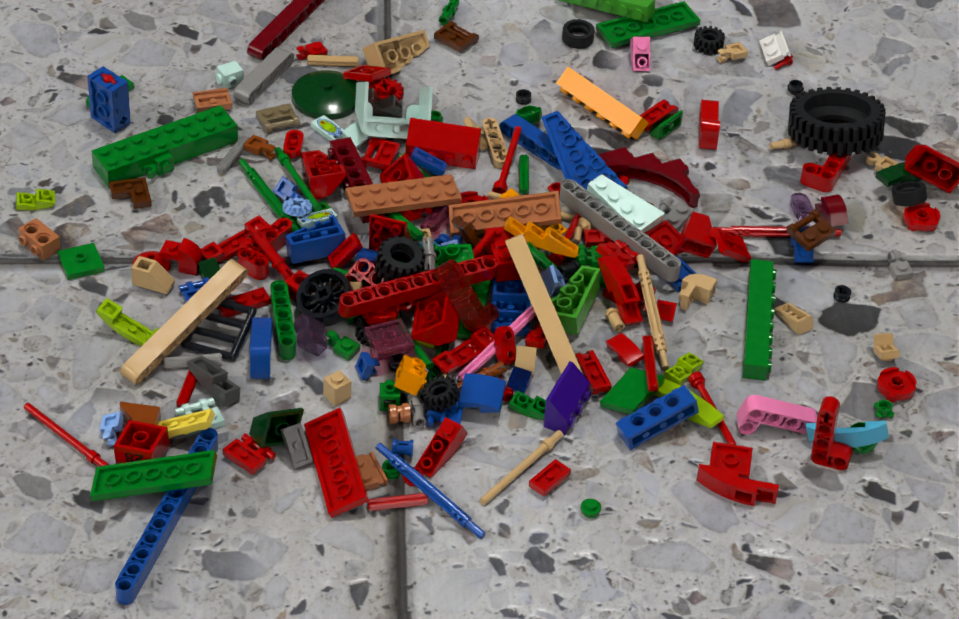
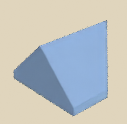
M554 265L549 266L540 274L551 299L560 293L559 290L563 286H566L563 275Z

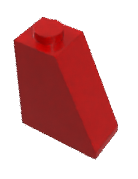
M692 212L683 226L675 246L676 250L709 258L717 247L715 238L710 236L712 225L709 216Z

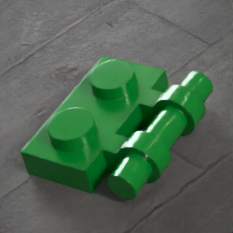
M579 244L577 256L579 265H591V267L600 268L597 258L603 256L596 251L598 245L587 249L584 244Z

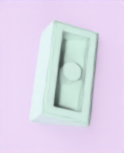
M358 120L342 132L343 138L351 137L356 148L371 138V136H366L362 133Z

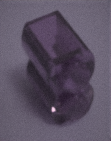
M306 313L297 317L294 321V329L297 333L298 346L318 357L327 349L328 345L327 338L324 335V324Z

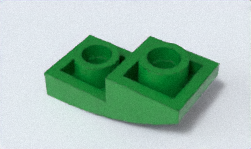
M517 390L507 408L527 417L544 420L546 400L539 396L532 399Z

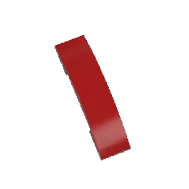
M259 215L246 222L244 230L217 245L213 241L201 248L202 257L206 260L215 257L217 262L228 260L238 255V250L252 239L251 236L255 232L265 230L270 224Z
M484 326L474 332L470 339L449 352L447 350L434 357L432 361L444 374L453 373L468 365L494 341V334Z

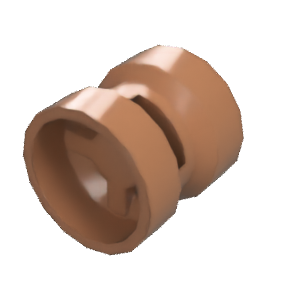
M402 403L401 406L395 404L388 405L390 424H397L400 421L403 423L411 422L409 403Z

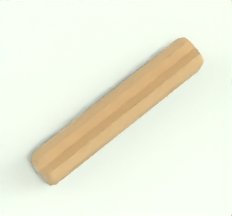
M308 55L307 64L356 67L358 66V57Z

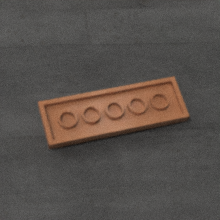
M452 174L345 188V195L354 217L460 204L462 201Z
M559 191L449 205L451 238L454 235L462 236L451 222L456 216H461L465 222L472 223L476 229V235L484 234V229L505 227V222L509 216L524 226L529 221L538 227L562 224Z

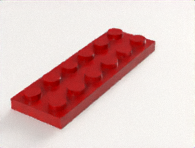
M337 408L305 423L306 434L327 510L331 518L368 502V494L342 409Z

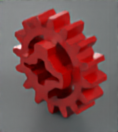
M383 77L381 80L369 82L368 99L373 101V105L378 103L379 107L382 105L388 107L389 104L395 106V102L400 103V99H403L404 87H402V83H397L396 79L391 81L390 77L388 79Z

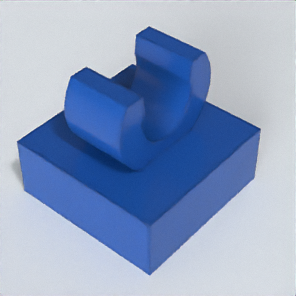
M361 352L355 368L361 380H368L371 374L377 373L374 366H380V363L376 358L371 359L369 352Z

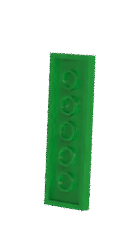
M683 1L655 8V13L647 22L621 17L597 23L596 30L610 48L630 44L632 37L653 38L699 26L700 19L687 3Z
M210 450L96 467L90 497L93 502L212 485L217 460L216 451Z

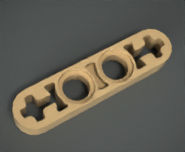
M485 118L482 121V130L484 131L483 135L488 145V151L493 165L496 168L502 169L508 151L498 121L494 118Z

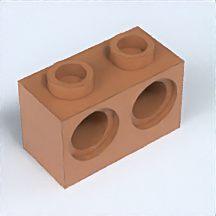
M37 218L18 228L20 244L26 246L33 255L38 256L43 261L61 250L60 236Z

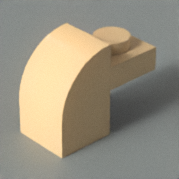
M704 274L686 276L682 280L678 298L681 300L680 308L687 311L694 299L708 304L715 294L717 279Z

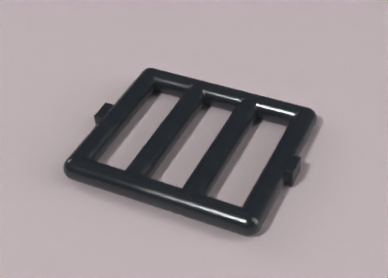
M227 298L218 306L247 313L245 321L210 313L205 320L239 328L238 336L197 326L181 342L183 348L203 354L221 353L223 359L231 361L237 358L252 324V318L255 317L257 310L254 307L235 303L234 299ZM197 334L234 345L231 352L190 341L193 335Z

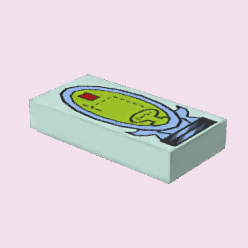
M325 115L311 122V128L327 140L332 141L343 138L342 132L344 129Z
M330 208L297 217V223L301 228L306 227L309 229L315 226L317 221L322 223L329 220V216L333 214L338 221V215Z

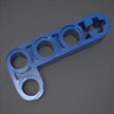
M252 318L250 379H270L272 318Z

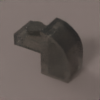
M373 87L368 90V102L373 107V116L402 117L403 106L394 94L381 99Z

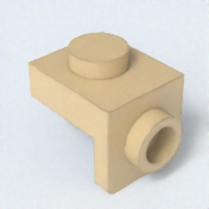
M892 333L874 334L873 352L882 361H892L893 358H899V350L893 345L894 335Z

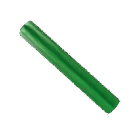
M384 213L387 218L407 222L411 237L417 242L419 240L422 241L424 233L400 213Z

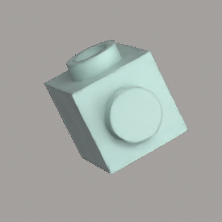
M236 61L217 66V74H215L216 81L223 88L235 87L243 80V69Z

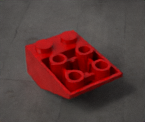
M370 214L369 249L378 251L381 243L389 237L406 236L407 239L412 238L407 222Z

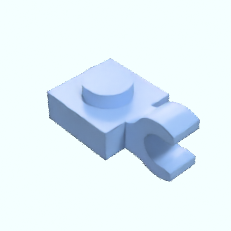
M121 411L102 416L100 431L103 434V440L108 439V447L114 446L117 441L116 432L122 430L124 415Z

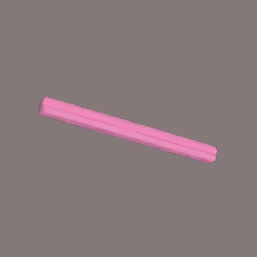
M533 306L525 310L509 326L514 331V336L536 316ZM495 341L490 343L458 374V380L463 381L465 373L475 374L496 354Z

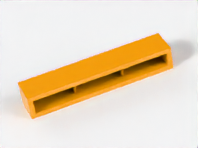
M570 67L565 69L556 82L561 87V92L567 96L572 94L573 97L571 99L579 104L581 102L585 103L584 108L591 113L595 110L598 118L603 121L609 120L608 125L616 130L618 128L622 129L621 134L628 139L632 136L637 140L649 124L641 116Z

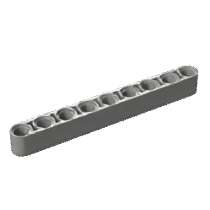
M570 179L561 182L559 198L562 203L581 217L588 219L594 227L614 242L616 240H620L622 243L625 242L633 252L644 255L646 266L664 280L675 282L679 279L680 259L577 182Z

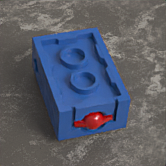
M104 66L89 74L87 79L91 118L114 133L131 124L128 82Z

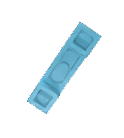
M867 421L865 427L836 428L834 441L847 444L851 448L881 442L889 438L886 421ZM806 423L808 439L811 442L814 440L816 423Z

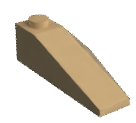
M425 30L375 42L362 49L368 65L391 68V74H394L409 64L412 59L421 54L430 44Z

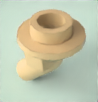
M583 217L579 219L578 226L575 228L573 242L580 243L581 234L584 233V230L592 228L588 219Z

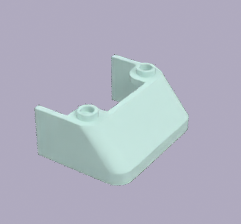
M369 82L356 83L355 113L364 135L407 139L410 118L431 121L433 87H421L419 91V105L408 106L405 111V118L373 116V107L368 102Z

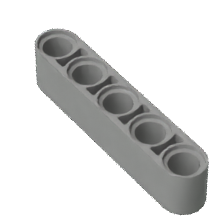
M279 47L275 48L236 86L233 97L251 105L292 65L294 54Z

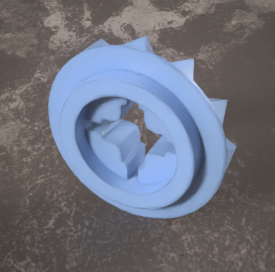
M303 197L289 198L284 201L282 209L284 213L290 216L300 217L312 211V204L308 199L304 200Z

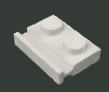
M782 30L777 35L773 34L759 40L768 66L783 60L787 55L791 56Z

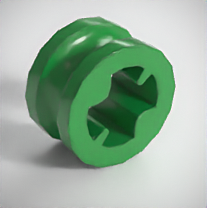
M389 460L384 461L382 470L387 479L393 480L398 478L400 472L389 464Z

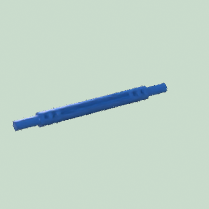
M381 442L376 445L375 449L389 460V464L462 527H467L480 539L485 536L486 533L471 521L472 518L403 458L397 453L391 452Z

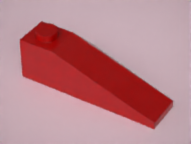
M320 150L301 152L309 190L316 199L330 196L346 177L344 166L341 164L337 165L334 159L329 160L328 155Z

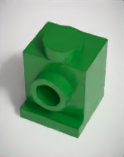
M386 380L384 383H380V411H388L389 404L400 406V389L394 387L395 382L393 380ZM384 400H395V402H384Z

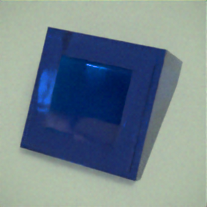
M514 366L507 386L515 392L518 390L525 394L532 380V372Z

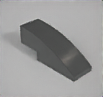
M204 356L187 361V366L193 376L215 401L223 407L240 401V387L228 380L227 371Z

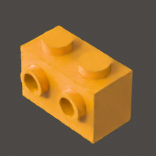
M404 355L396 370L394 387L416 396L418 391L424 388L423 385L427 382L425 379L427 376L425 371L426 364L419 358H411Z

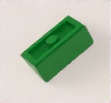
M680 110L661 123L650 135L660 140L679 127L682 123L683 111Z

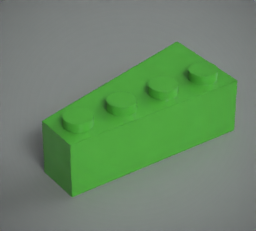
M582 265L569 279V283L559 290L560 293L551 299L565 333L578 335L601 287L600 268Z

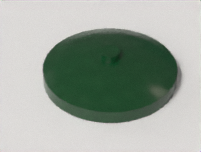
M321 70L311 72L302 76L294 83L292 87V102L299 112L311 118L317 119L323 115L330 120L343 118L355 111L356 83L358 82L356 80L343 79V73L338 71Z

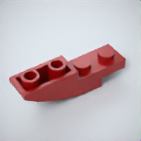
M615 255L597 258L608 294L613 293L621 320L625 326L640 324L643 319L637 303L641 299L627 269Z
M699 464L696 480L712 492L732 501L750 506L755 505V500L776 504L779 484L739 477L740 471Z

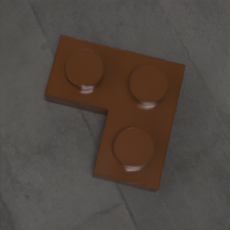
M145 177L109 182L112 199L131 197L133 209L152 206Z

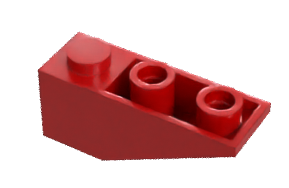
M445 417L415 467L419 468L423 474L432 478L459 449L468 434L464 427Z

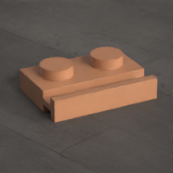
M228 88L193 92L197 113L219 105L224 110L232 109Z
M373 451L368 455L361 454L356 456L366 491L379 488V485L382 484L388 485V479Z

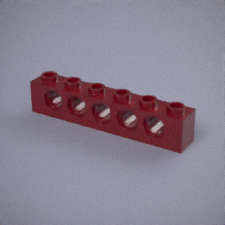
M351 137L330 141V148L327 150L329 159H334L337 165H343L346 172V177L342 180L344 191L345 188L372 185L373 182ZM369 216L360 217L362 224L369 222Z

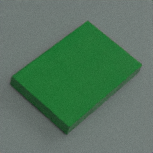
M630 367L601 399V407L626 414L636 412L655 393V391H648L646 371ZM657 374L659 388L665 379L663 375Z

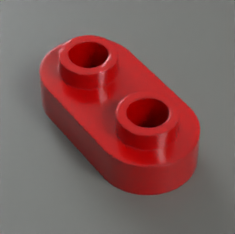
M290 130L286 133L283 152L289 158L293 159L301 155L304 143L302 131Z
M500 326L494 332L496 358L498 362L501 361L504 365H510L516 360L514 331L509 326Z

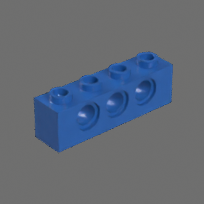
M685 385L676 388L667 395L657 398L654 402L639 408L636 412L617 421L618 434L627 447L632 450L699 413L697 400Z

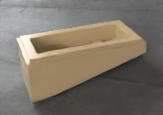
M789 302L775 308V313L797 334L801 335L813 329V316Z

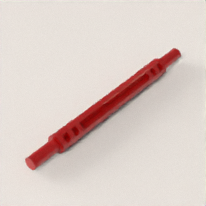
M717 227L721 231L733 236L790 237L786 227ZM835 229L836 233L834 236L841 237V229Z

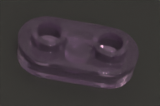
M803 193L791 195L790 206L798 220L808 216L809 212L814 210L807 195Z

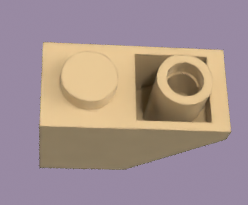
M139 256L131 267L132 285L168 294L175 284V279L156 260Z

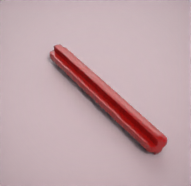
M644 335L642 340L648 391L656 392L659 388L653 337L651 335Z

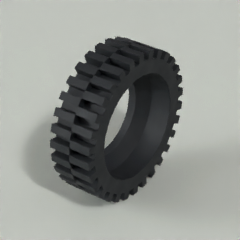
M820 87L817 88V91L810 89L808 92L804 91L801 92V95H796L792 102H790L788 135L792 141L795 140V144H801V147L804 149L808 147V150L812 152L817 150L819 154L827 152V155L837 153V156H842V153H846L847 156H850L852 152L856 155L861 154V151L866 153L869 151V148L873 150L883 141L886 109L879 99L875 100L873 95L868 96L866 92L861 94L860 90L855 89L851 91V88L842 90L841 87H836V89L826 87L824 90ZM823 120H843L850 123L835 124L823 122Z

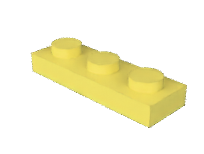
M207 409L159 421L158 425L168 428L170 439L174 436L186 435L194 431L210 428L215 413L212 409Z

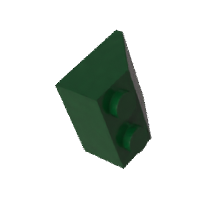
M295 408L272 411L253 417L249 435L260 448L285 445L280 429L301 423L304 409Z

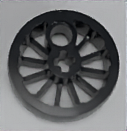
M333 269L318 270L307 276L300 284L296 294L297 306L303 317L311 324L320 327L332 326L345 319L338 313L340 296L354 289L348 278L341 272Z

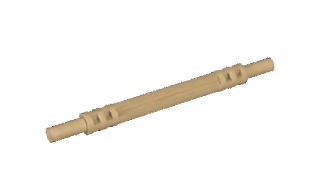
M640 254L636 257L639 266L638 275L655 350L659 355L662 370L669 369L666 354L668 350L651 276L646 267L644 255Z

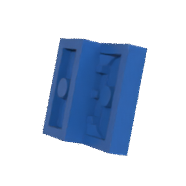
M465 373L458 402L459 407H479L481 413H499L506 381L488 375Z

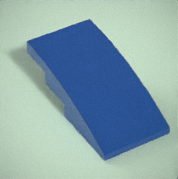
M495 277L493 278L491 332L494 334L498 327L510 326L530 307V299L521 279L496 282ZM530 322L515 336H527L530 331Z

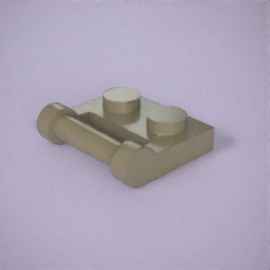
M290 103L256 111V116L265 133H270L272 130L284 127L300 126L299 116H296Z

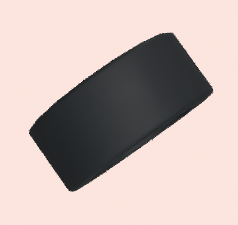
M570 20L563 26L562 40L571 48L583 49L589 47L594 41V26L586 20ZM573 32H580V33H584V34H586V35L577 36V35H573V34H571V33H573Z
M911 181L893 186V203L897 206L922 204L927 200L926 185L922 182Z

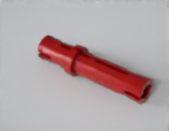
M258 230L251 236L271 262V267L278 271L284 281L294 274L285 263L284 257L277 253L261 230Z

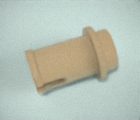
M615 308L607 309L605 319L610 322L615 332L622 331L625 328V324L619 316V311Z

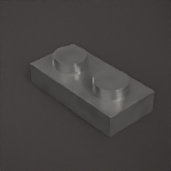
M301 423L280 429L292 468L314 462Z

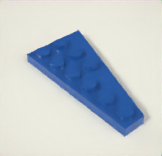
M559 111L541 117L565 180H573L587 190L588 183L602 174L627 189V186L605 164L592 147L583 140L582 136L571 127V124Z

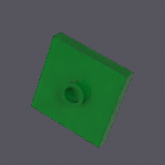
M94 243L57 251L67 280L105 272L103 262Z

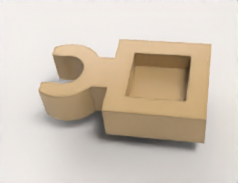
M872 152L871 157L867 156L866 163L875 166L874 170L876 171L899 164L887 156L881 158L876 152Z

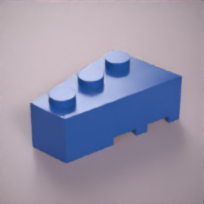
M333 214L325 222L317 221L315 226L309 229L304 227L286 235L287 255L292 264L329 256L346 240L345 232Z

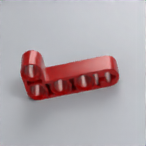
M701 99L699 149L717 150L720 121H718L719 101Z
M832 153L823 166L805 163L802 168L800 182L804 186L821 192L832 191L851 160L852 155L847 156L846 153H842V156H837V153Z
M280 218L262 231L276 251L286 245V235L292 233V221L288 218ZM251 239L238 250V263L248 269L249 276L256 280H265L269 276V259L255 241Z
M361 258L356 261L345 276L350 282L356 278L357 282H362V288H364L368 283L371 285L377 284L378 273L375 272V263ZM368 264V270L363 272V266ZM417 300L408 302V306L406 303L399 304V309L412 313L416 310Z
M827 396L823 398L818 412L811 460L818 465L836 470H845L849 466L853 450L847 444L834 441L840 402L835 397Z

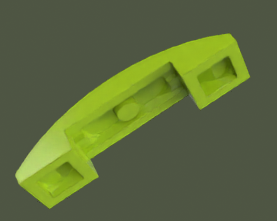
M108 298L96 310V313L108 326L139 346L146 343L159 330L155 328L152 331L122 313L123 307Z

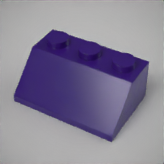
M569 361L548 395L543 427L555 432L560 430L564 435H566L569 428L572 429L574 427L576 416L581 415L584 403H588L591 397V391H589L590 382L571 361Z

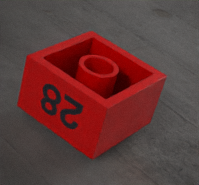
M129 420L113 446L116 464L163 457L169 447L168 428Z

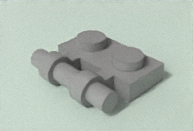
M667 197L661 201L658 209L668 213L664 215L663 221L667 220L679 232L694 209L679 202L675 206L671 205L673 199Z

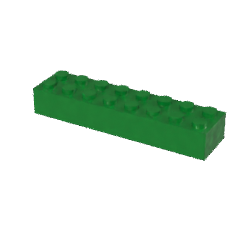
M219 105L91 150L93 168L109 187V182L135 179L148 174V172L143 173V166L154 163V158L170 152L173 155L174 164L233 144L238 141V125L224 108Z

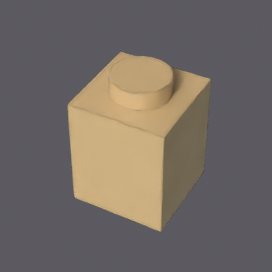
M338 370L323 378V395L334 406H337L351 398V381Z

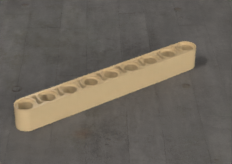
M523 233L506 240L508 250L561 374L569 361L573 362L582 372Z
M233 259L229 260L123 364L120 374L135 385L140 384L165 357L243 282L248 274V269Z

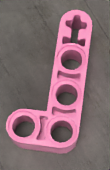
M760 395L748 396L736 414L739 432L742 434L754 433L760 423L807 434L806 423L817 422V413L813 408Z

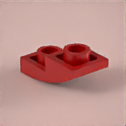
M623 333L606 341L607 348L618 355L619 361L628 367L636 365L644 359L642 351Z

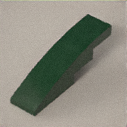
M905 162L876 172L875 176L886 187L895 183L919 182L923 180L906 171Z

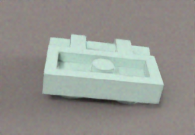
M202 398L190 405L188 403L183 404L180 408L174 409L175 415L178 417L191 414L197 410H207L210 406L215 405V401L213 398ZM218 407L211 408L215 416L210 428L215 429L225 426V420ZM201 430L186 434V436L190 437L199 434Z

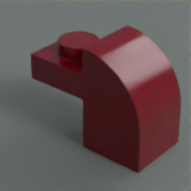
M840 195L821 197V203L815 204V209L823 212L824 220L832 227L849 224L846 205Z

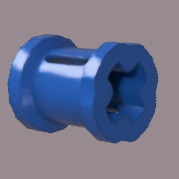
M393 438L392 452L398 455H408L409 458H412L414 440L397 441L396 438Z

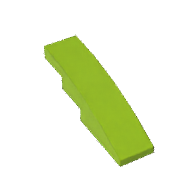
M665 379L664 383L653 395L663 397L681 386ZM690 391L697 400L699 413L687 420L712 428L725 419L724 415L711 404Z

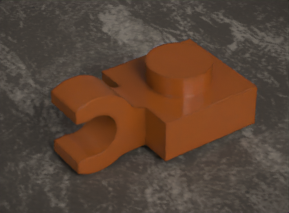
M252 135L243 144L245 151L256 155L263 153L270 160L276 157V154L272 153L276 147L269 144L268 140L259 136Z

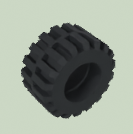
M406 236L389 237L379 246L374 265L375 272L378 273L379 278H383V282L421 273L426 258L424 249L420 247L418 242H414L412 238L407 239Z

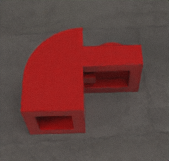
M183 238L181 243L165 240L160 250V258L178 261L180 273L198 275V262L203 261L202 251L193 241L187 238Z

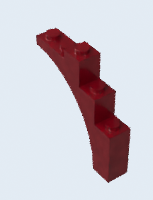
M626 147L598 154L618 178L624 175L628 179L645 181L661 186L676 194L689 207H698L699 190L691 183L688 177L689 168L680 158L661 163L654 153L634 157Z

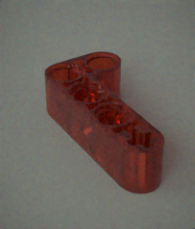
M450 259L434 269L436 279L468 331L474 333L499 317V311L493 303H488L485 306L482 305L455 260Z

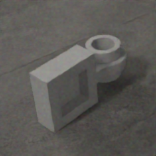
M896 249L888 252L889 270L895 281L913 278L914 272L908 261H902L901 252Z

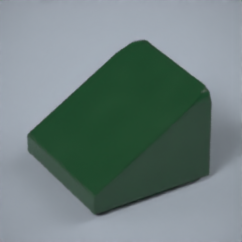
M215 257L198 262V273L202 278L208 277L211 279L220 270Z

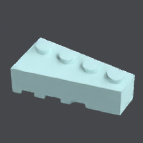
M601 174L588 183L587 191L645 233L663 222L665 215L663 211Z

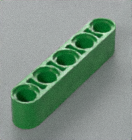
M276 280L270 285V298L278 353L282 359L290 360L296 356V335L288 285L282 280Z

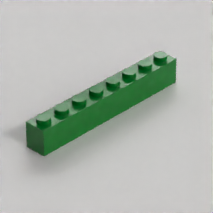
M751 259L742 378L766 381L767 373H771L772 362L769 359H772L773 348H769V346L773 344V334H770V332L773 333L774 321H771V319H774L775 308H771V306L775 304V295H772V293H775L776 282H773V280H776L777 269H773L774 261Z

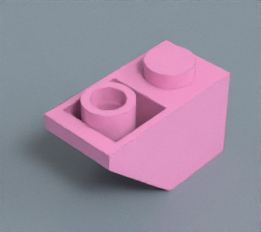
M632 37L630 39L633 71H650V37Z

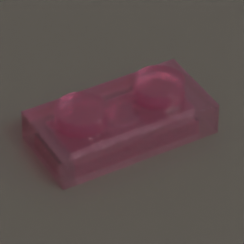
M449 205L434 207L432 212L422 222L420 228H429L431 232L440 229L441 224L448 218Z

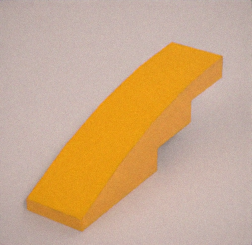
M511 216L505 222L504 230L514 236L523 233L526 242L530 241L531 244L538 248L573 258L578 256L579 246L550 226L545 231L531 221L524 226Z

